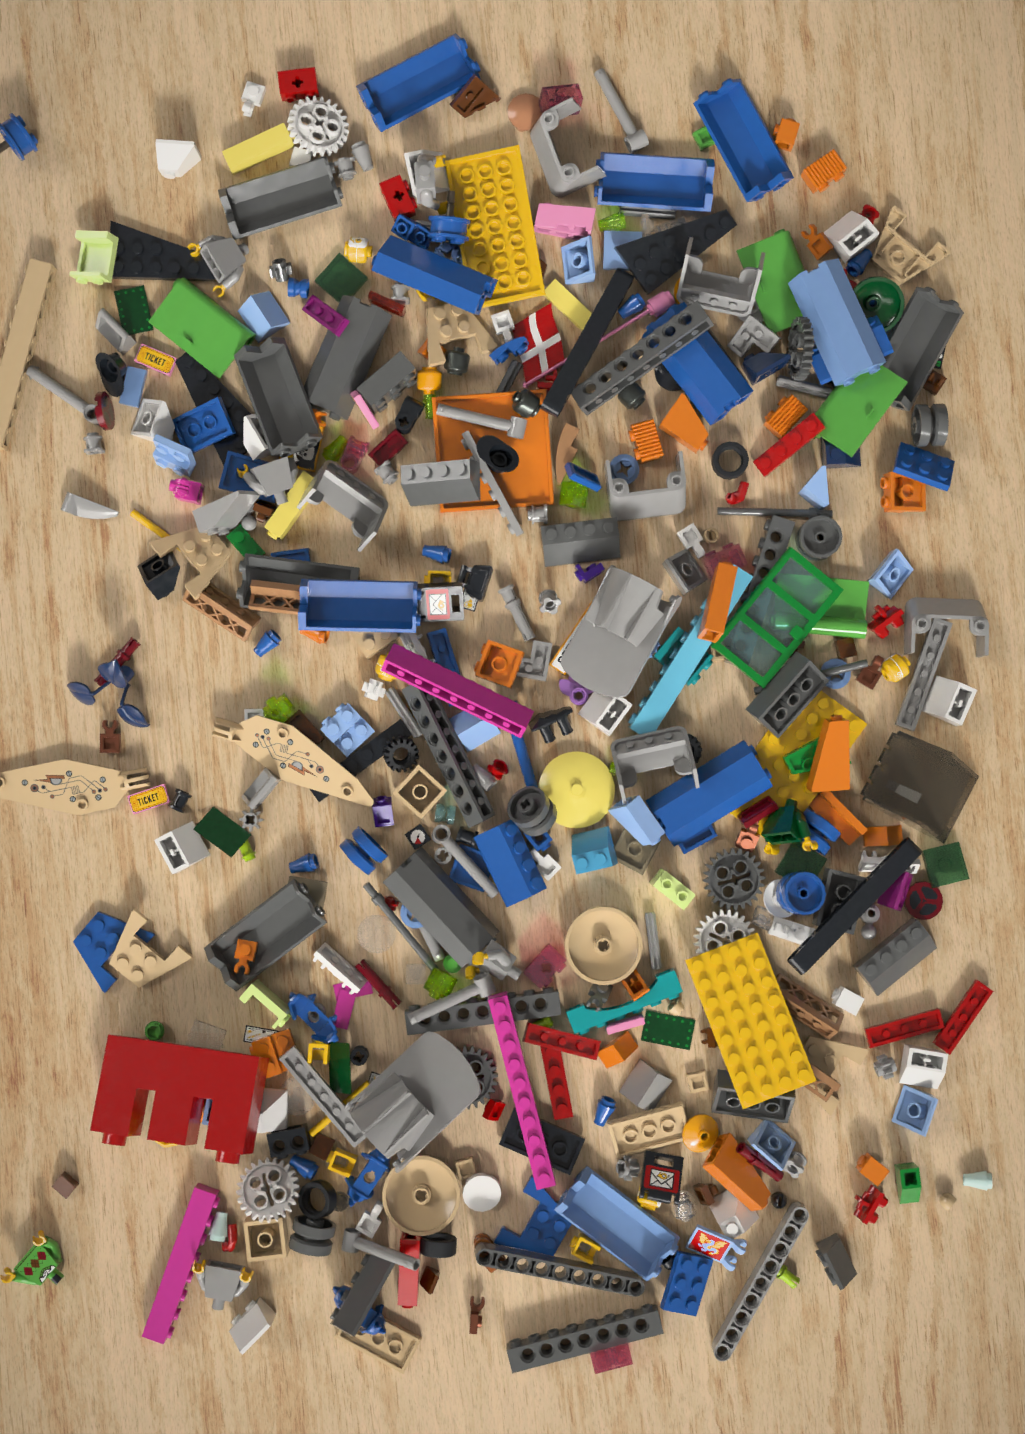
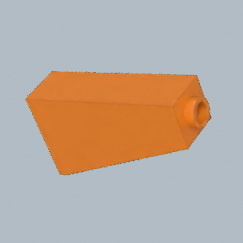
M719 562L715 567L698 632V639L716 643L724 633L738 569L737 566H733L730 562Z
M831 715V718L824 719L806 784V789L811 792L850 790L849 720L842 718V715Z
M731 1133L719 1135L702 1167L750 1211L764 1209L768 1204L770 1191L753 1165L749 1164L746 1158L736 1152L738 1143Z

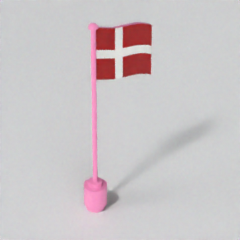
M662 291L647 300L646 311L604 335L600 342L648 313L650 316L654 315L655 317L665 313L670 306L675 304L673 296L669 291ZM552 302L514 325V339L524 336L529 342L528 349L522 355H519L525 376L523 387L526 389L530 384L564 365L566 361L562 340L553 318Z

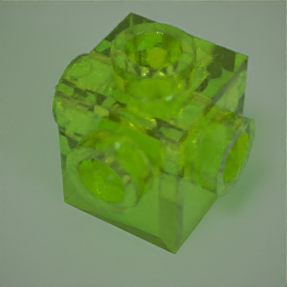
M573 480L562 482L559 504L569 508H586L589 488Z
M283 693L277 698L272 696L266 700V705L262 710L264 711V717L285 722L290 718L289 714L294 711L295 707L287 695Z
M433 967L423 988L429 991L428 995L439 1000V998L452 993L458 979L446 971Z

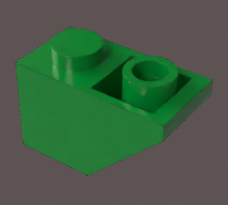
M914 1162L894 1164L899 1204L919 1202L922 1188L919 1167Z

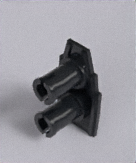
M571 706L557 710H549L545 713H538L528 725L532 732L540 730L546 744L551 743L556 737L550 725L556 723V721L563 736L573 732V728L567 718L568 714L572 713L573 710Z

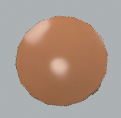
M525 93L512 99L507 113L512 125L518 131L523 132L533 128L545 109L544 104L538 97Z

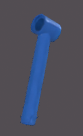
M511 734L526 787H538L523 735L519 738Z

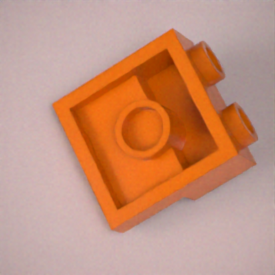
M894 472L883 474L880 480V487L884 489V496L881 497L880 504L884 508V512L926 511L925 483Z
M488 639L487 643H484L482 646V657L475 665V676L512 689L525 653Z
M290 1028L251 1042L252 1046L249 1047L251 1055L269 1058L266 1079L288 1070L279 1058L291 1047L296 1046Z

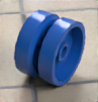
M805 809L803 813L811 832L810 839L818 843V849L815 851L825 856L831 847L823 837L829 841L836 842L841 833L826 819L809 809Z
M358 826L352 832V837L356 843L351 839H345L339 846L354 865L367 875H370L376 869V865L371 858L376 862L382 863L388 857V854L364 829Z
M793 872L782 877L777 885L776 896L780 906L788 913L808 915L815 913L821 908L825 901L826 892L821 879L815 874Z

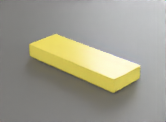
M554 279L545 289L546 295L544 296L575 326L583 331L592 313L561 283Z

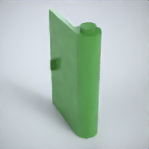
M785 229L778 230L774 233V236L737 250L736 252L743 269L746 267L758 268L761 253H765L763 270L755 300L765 326L774 333L790 328L793 319L803 317L788 283L799 273L805 271L790 232L785 231Z
M185 277L178 278L173 283V289L148 322L220 379L234 361V355L244 345L250 346L256 334Z
M881 365V369L878 372L860 374L851 385L845 387L844 385L835 386L815 413L826 429L813 439H820L822 437L850 457H853L908 382Z
M779 573L776 581L778 586L813 614L832 592L814 576ZM830 578L844 590L809 634L865 639L867 632L865 615L869 582ZM775 594L773 615L770 614L769 626H772V630L790 632L796 624L803 628L808 620Z

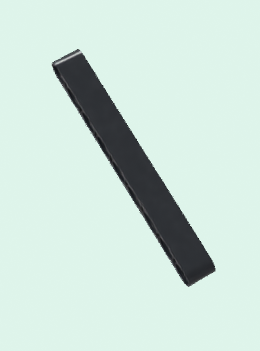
M617 268L540 407L541 410L558 418L627 294L635 276Z
M909 837L902 840L789 956L787 962L800 975L805 974L905 872L923 851Z

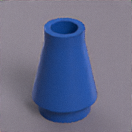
M864 249L848 261L846 266L847 272L853 277L862 275L873 256L872 252L869 249Z
M639 293L632 294L617 311L624 320L644 310L643 307L646 306V303Z
M424 545L422 556L441 564L449 563L451 559L452 549L447 546Z
M270 629L264 633L253 650L259 657H262L280 645L279 642L282 639L274 630Z
M310 853L289 863V869L292 874L313 872L319 868L317 856Z
M602 1096L601 1099H598L594 1119L596 1125L604 1127L606 1121L616 1109V1101L608 1096Z
M296 1154L289 1162V1165L305 1179L312 1180L319 1169L316 1162L299 1157Z

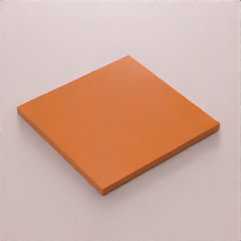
M546 389L530 390L539 397L540 404L542 405L547 395ZM517 391L432 397L436 462L470 459L473 456L470 449L466 450L461 442L463 439L462 433L466 431L470 432L476 445L478 440L485 435L495 436L512 447L519 456L518 466L511 472L496 473L490 469L510 508L531 507V505L544 506V504L554 505L548 413L540 409L534 417H522L512 408V397ZM438 404L510 420L511 416L526 419L528 421L524 439L507 436V431L436 415ZM480 477L481 501L440 504V513L498 509L500 504L497 500L493 501L488 492L491 490L489 484H484Z

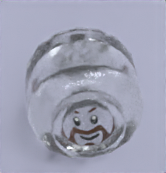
M681 1190L678 1205H674V1196L671 1198L672 1214L676 1219L687 1222L697 1214V1206L693 1194Z

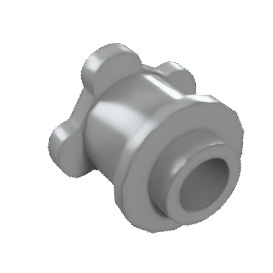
M343 157L333 162L334 166H338L340 173L338 177L343 178V181L351 180L357 174L352 163L356 160L355 157Z
M395 282V285L391 286L393 290L391 300L397 302V304H410V298L408 297L410 287L400 282Z
M96 432L87 433V436L83 438L86 441L84 453L86 455L105 453L101 445L103 437L99 436Z
M389 460L377 467L374 472L382 478L383 484L388 483L391 485L398 479L397 475L399 472L392 468Z
M544 504L543 507H533L531 505V509H528V521H532V524L534 522H544V524H547V504Z
M547 589L542 591L538 598L542 604L539 607L542 613L549 612L552 615L556 614L558 606L561 605L560 598H557L554 590Z
M792 1151L783 1170L791 1174L793 1178H798L799 1174L804 1172L803 1167L807 1164L806 1157L801 1152Z

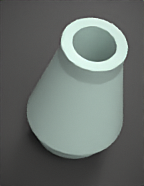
M981 1171L963 1174V1185L986 1191L987 1189H992V1173Z
M216 1211L214 1221L208 1233L210 1235L209 1240L225 1242V1238L228 1237V1213Z

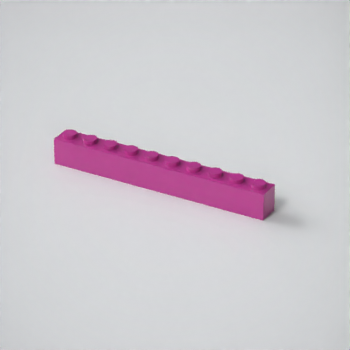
M508 992L488 996V1002L536 1189L540 1190L556 1186L555 1175Z

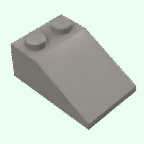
M238 490L192 511L199 533H207L208 535L218 533L219 536L228 534L230 529L238 525L260 495L256 491Z

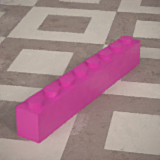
M395 643L381 671L519 738L522 737L534 713L528 707L520 705L508 697L483 687L473 680H469Z
M197 1183L194 1187L142 1337L164 1344L167 1338L171 1339L175 1329L172 1326L173 1322L178 1320L181 1313V1308H179L180 1302H184L188 1290L185 1289L187 1282L191 1283L195 1273L192 1271L194 1260L196 1259L198 1263L201 1253L198 1252L200 1245L204 1246L208 1236V1234H205L206 1228L211 1227L214 1216L211 1215L213 1208L217 1209L221 1197H218L220 1190L201 1183Z

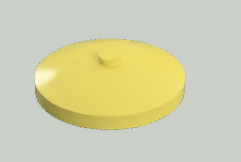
M568 752L554 758L543 770L538 784V788L556 805L557 818L555 822L569 828H584L600 821L611 808L615 795L614 780L608 767L597 757L585 752Z

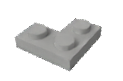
M749 315L727 347L743 358L754 343L766 353H770L781 337L753 315Z
M534 640L531 658L522 659L516 677L546 682L552 643Z

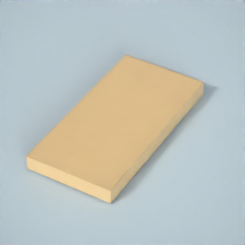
M682 1101L607 1121L616 1158L683 1141L682 1131L687 1119Z
M384 1317L386 1321L385 1334L371 1335L361 1333L358 1330L355 1337L338 1329L335 1338L404 1374L422 1340L421 1336Z

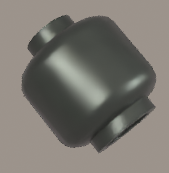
M454 347L453 350L446 351L444 368L447 370V373L462 376V373L468 371L470 355L464 353V348Z
M635 381L633 384L623 388L617 398L627 409L633 408L635 410L646 400L644 398L646 392Z
M530 390L517 391L512 397V408L522 417H534L539 412L541 407L540 399Z

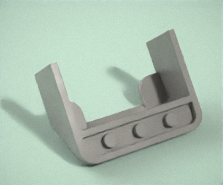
M572 97L544 111L530 132L532 143L550 191L558 198L565 197L607 176L598 165L583 173H580L579 168L574 163H567L562 166L550 131L559 125L561 119L582 109Z
M689 237L677 291V300L680 303L685 302L687 305L698 300L703 309L740 317L748 316L752 311L765 253H761L758 268L746 267L741 271L739 278L702 270V259L697 255L690 254L693 237Z
M678 451L675 457L677 471L671 472L666 480L667 488L629 492L628 484L624 479H612L610 460H606L604 471L611 517H617V521L676 515L683 512L686 507V476L682 451Z
M327 460L322 465L297 505V508L300 510L306 502L318 505L323 500L353 522L351 525L353 534L362 539L357 549L359 552L377 534L388 508V502L382 495L332 460Z
M915 597L907 601L905 605L904 655L915 653V634L926 633L931 627V618L969 620V629L972 634L977 636L976 657L980 658L989 655V622L984 608L978 600Z
M675 726L617 739L612 742L611 752L623 804H627L624 789L636 784L637 773L674 765L675 771L680 775L692 774L696 789L700 788L696 764L688 734L684 727Z

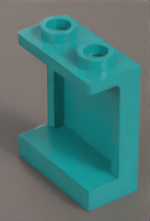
M678 626L653 655V658L661 665H668L671 658L669 656L674 648L678 649L682 643L679 640L684 630ZM705 652L686 682V686H689L691 683L695 685L701 678L699 673L703 669L707 670L712 665L713 661L711 659L714 657L712 654Z

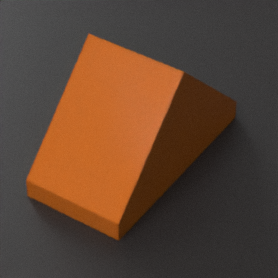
M902 825L866 827L868 830L863 834L864 847L898 845L903 840Z
M636 968L627 978L621 981L634 1001L650 991Z
M627 1030L599 1049L598 1056L605 1067L609 1068L625 1061L638 1048V1045Z

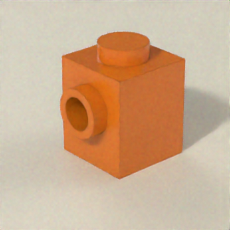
M782 118L780 124L775 125L773 136H776L774 142L778 149L791 152L800 123L791 118Z
M868 1152L858 1159L857 1166L855 1167L876 1186H879L890 1172Z

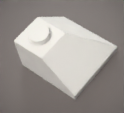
M156 139L158 170L165 178L174 179L175 177H182L201 160V154L193 141Z
M143 398L131 434L152 442L156 434L172 440L175 426L166 402Z
M256 413L244 417L243 444L253 461L271 455Z
M264 1088L257 1133L287 1129L288 1090Z
M728 1190L713 1197L715 1203L709 1206L723 1234L732 1239L745 1233L759 1219L756 1211H750Z

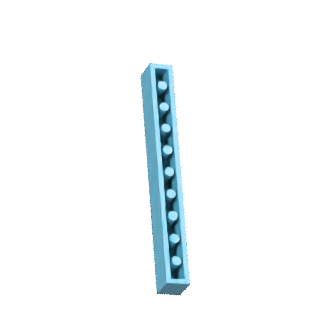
M739 567L737 569L728 616L753 578L752 575ZM707 599L704 600L700 607L702 611L699 616L695 615L690 622L692 627L689 632L685 631L679 641L682 643L678 649L674 648L669 656L671 658L668 665L664 664L659 671L661 676L658 681L654 680L648 690L651 692L647 698L644 696L638 705L640 707L637 714L633 713L628 721L630 725L628 727L636 733L644 734L657 730L712 643L697 638Z

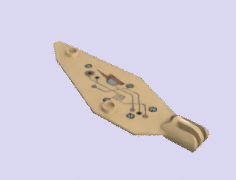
M259 715L240 723L219 717L215 718L216 724H214L212 736L235 742L280 780L368 807L374 804L373 798L358 778L294 726ZM346 788L350 789L351 793H348Z
M63 759L0 772V779L3 781V784L0 785V798L81 815L115 808L128 790L151 786V783L144 782L133 785L135 781L149 778V774L135 777L131 775L148 771L147 767L120 771Z

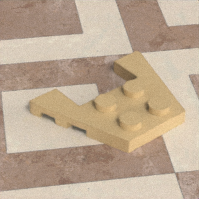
M894 205L890 210L870 262L900 286L946 258L951 251L939 241L926 256L895 231L907 215Z
M449 303L427 309L428 367L445 363L446 359L440 346L442 344L475 337L481 354L492 352L498 348L497 343L473 313Z
M198 528L150 542V546L160 558L178 548L197 570L199 575L184 585L195 600L200 597L203 589L210 584V580L219 572L231 556L230 550L216 534L199 533Z
M133 908L109 964L139 988L188 961L192 954L178 944L166 958L161 956L135 934L148 918L136 908Z
M808 1035L803 1044L809 1062L829 1076L832 1075L843 1055L861 1065L869 1052L864 1047ZM818 1083V1092L825 1096L827 1092L823 1088L826 1084ZM809 1091L825 1111L832 1115L840 1100L831 1095L828 1101L825 1102Z

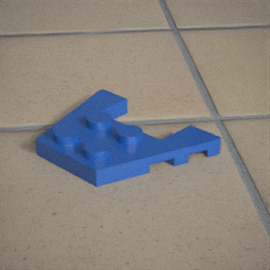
M99 911L75 938L73 943L100 988L106 993L118 978L103 965L114 953L126 922ZM141 928L135 933L147 944L155 936L153 932Z
M531 1175L523 1192L540 1201L521 1235L502 1226L494 1243L554 1256L572 1223L554 1210L557 1202L549 1195L545 1188L536 1189L534 1177Z

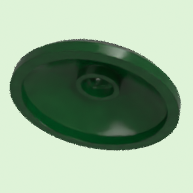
M874 276L861 281L853 288L866 319L877 315L885 332L893 328L900 320L904 311V295L894 281L886 277ZM871 300H875L874 305H869Z

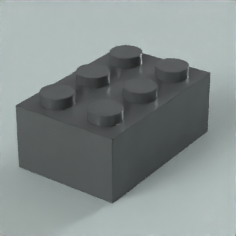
M400 351L357 387V391L374 414L377 412L381 413L388 407L387 404L392 399L394 401L397 400L406 387L410 388L417 382L416 368Z
M825 867L822 878L826 892L825 901L821 908L814 913L812 924L819 926L866 877ZM857 921L845 933L854 935Z

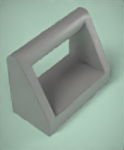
M104 308L99 311L95 325L96 329L124 355L136 344L135 340Z
M265 768L242 795V799L251 809H258L281 780Z

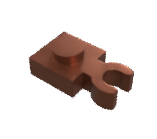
M103 720L102 727L105 730V734H100V753H121V734H115V730H117L119 725L117 720H113L111 728L108 727V720Z

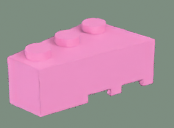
M539 203L534 231L576 241L586 236H591L596 208Z

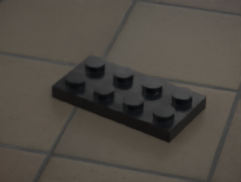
M514 1107L499 1145L528 1157L517 1111ZM540 1119L552 1168L571 1175L585 1137Z

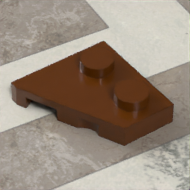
M473 74L449 105L464 118L473 115L475 111L485 109L486 105L494 101L497 103L501 98Z

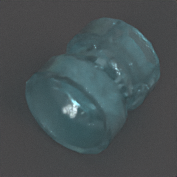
M437 803L434 822L441 823L444 821L447 824L454 825L456 806L450 805L446 807L443 804Z

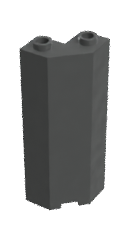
M327 156L219 189V198L233 239L243 238L341 207L340 199L344 197L341 187H336L332 175L336 173L333 162H328Z
M916 287L900 320L888 338L894 352L884 356L886 363L883 366L908 382L891 404L896 409L911 410L964 314L958 302L954 300H940L936 295V291L930 287Z
M346 295L342 296L336 311L350 322L340 337L330 330L327 331L304 385L312 409L324 410L329 413L331 419L336 421L340 419L348 420L355 404L350 393L354 390L357 391V387L365 381L392 315L376 305L371 304L369 306L362 303L359 298Z
M270 336L260 347L244 345L234 355L271 456L287 457L316 446L317 442L323 438V435L285 338Z
M245 553L244 560L240 561L239 572H242L243 581L241 588L237 589L236 598L239 599L240 607L249 608L251 580L300 585L301 579L360 580V568ZM255 598L254 603L262 604L266 601L264 598ZM277 600L273 604L275 606H282L285 603ZM295 603L292 606L299 609L300 603Z
M422 846L383 881L388 889L461 968L467 963L472 965V956L480 952L485 946H488L491 939L497 940L495 936L499 930Z
M293 879L204 947L207 959L211 964L220 969L224 983L237 992L327 923L324 916L326 914L325 910L316 903L304 883L300 884ZM238 939L258 942L255 961H249L248 963L250 966V973L248 975L244 974V966L239 968L238 973L234 972V967L239 962V959L234 958Z

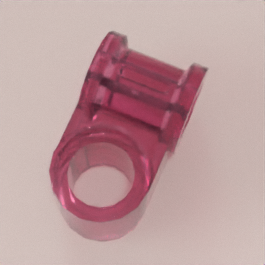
M351 435L340 461L341 466L351 474H355L369 449L370 443L355 439V436ZM349 460L355 462L351 468L345 466V463Z

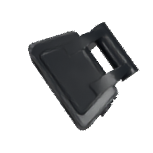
M462 565L456 582H462L463 588L466 589L465 593L471 598L483 602L493 568L490 565H474L472 568ZM467 572L470 573L468 584L464 583Z

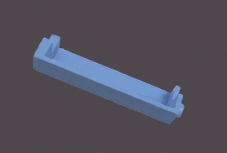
M839 258L818 264L819 267L810 272L805 270L799 273L788 285L803 317H808L810 323H812L811 328H813L815 344L834 385H844L845 387L854 383V379L860 374L878 372L881 369L880 366L886 363V360Z
M588 1166L577 1174L573 1185H571L569 1190H565L554 1209L646 1281L652 1277L656 1278L662 1270L660 1266L663 1259L669 1255H674L679 1247L677 1243L680 1237Z

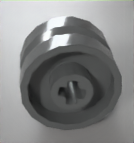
M943 403L933 404L929 408L927 404H916L911 418V436L914 446L926 447L929 442L932 446H944L949 426L946 405Z
M822 515L812 517L797 532L796 545L798 551L808 560H825L840 547L843 537L841 528L830 517Z
M527 786L518 790L508 803L507 812L509 818L526 835L539 836L546 833L556 821V805L538 787Z
M305 1215L296 1216L292 1226L295 1233H292L290 1236L289 1248L308 1256L322 1257L330 1255L333 1245L330 1238H333L335 1235L336 1224L326 1218L314 1220Z

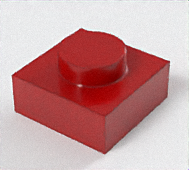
M490 1099L485 1105L482 1117L487 1120L498 1121L506 1103L501 1100Z

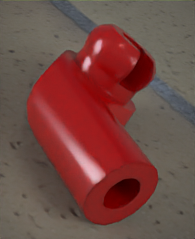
M740 481L737 491L726 494L725 499L727 503L735 505L744 501L749 483Z
M237 1224L227 1225L228 1241L222 1243L223 1252L235 1250L238 1240Z

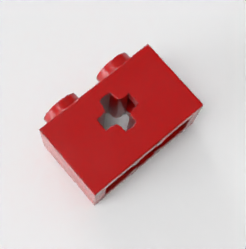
M315 67L277 71L282 101L292 103L306 97L312 100L313 96H316V98L320 97Z
M399 174L379 183L381 193L394 223L399 214L408 218L416 216L415 208H417L414 197L410 198L407 192L410 191L406 179L402 180Z

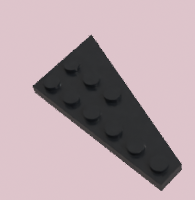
M727 209L616 246L614 249L648 295L683 268L689 237H693L690 254L698 256L737 226V223Z
M111 221L110 233L119 238L112 279L175 281L178 278L185 277L189 281L217 282L201 253L197 257H192L190 254L195 252L192 249L189 250L178 244Z
M185 352L175 363L195 406L198 407L216 397H221L236 433L214 443V447L224 466L228 451L242 455L248 452L243 444L244 417L251 415V413L212 372Z

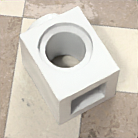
M841 985L839 989L836 988L831 997L833 1004L855 1016L864 1001L863 997Z

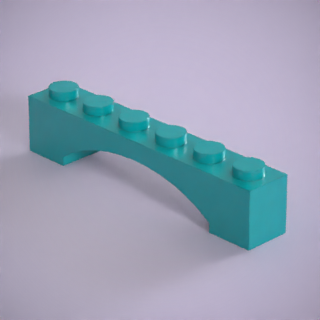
M671 968L655 974L656 979L650 985V991L636 1001L632 999L617 1006L601 1008L598 1012L595 1011L596 1008L584 1006V1003L565 1009L574 1034H585L590 1031L589 1028L603 1027L608 1024L607 1021L615 1019V1021L625 1018L627 1013L633 1012V1014L643 1011L645 1006L651 1005V1007L661 1004L663 999L669 998V1000L679 997V993L683 992L675 970Z

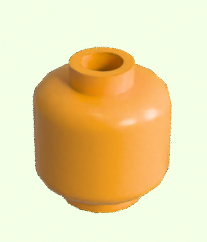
M422 367V370L417 372V388L423 390V394L434 395L435 391L441 389L442 373L437 370V367Z

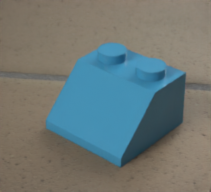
M609 826L572 835V859L576 875L618 864Z

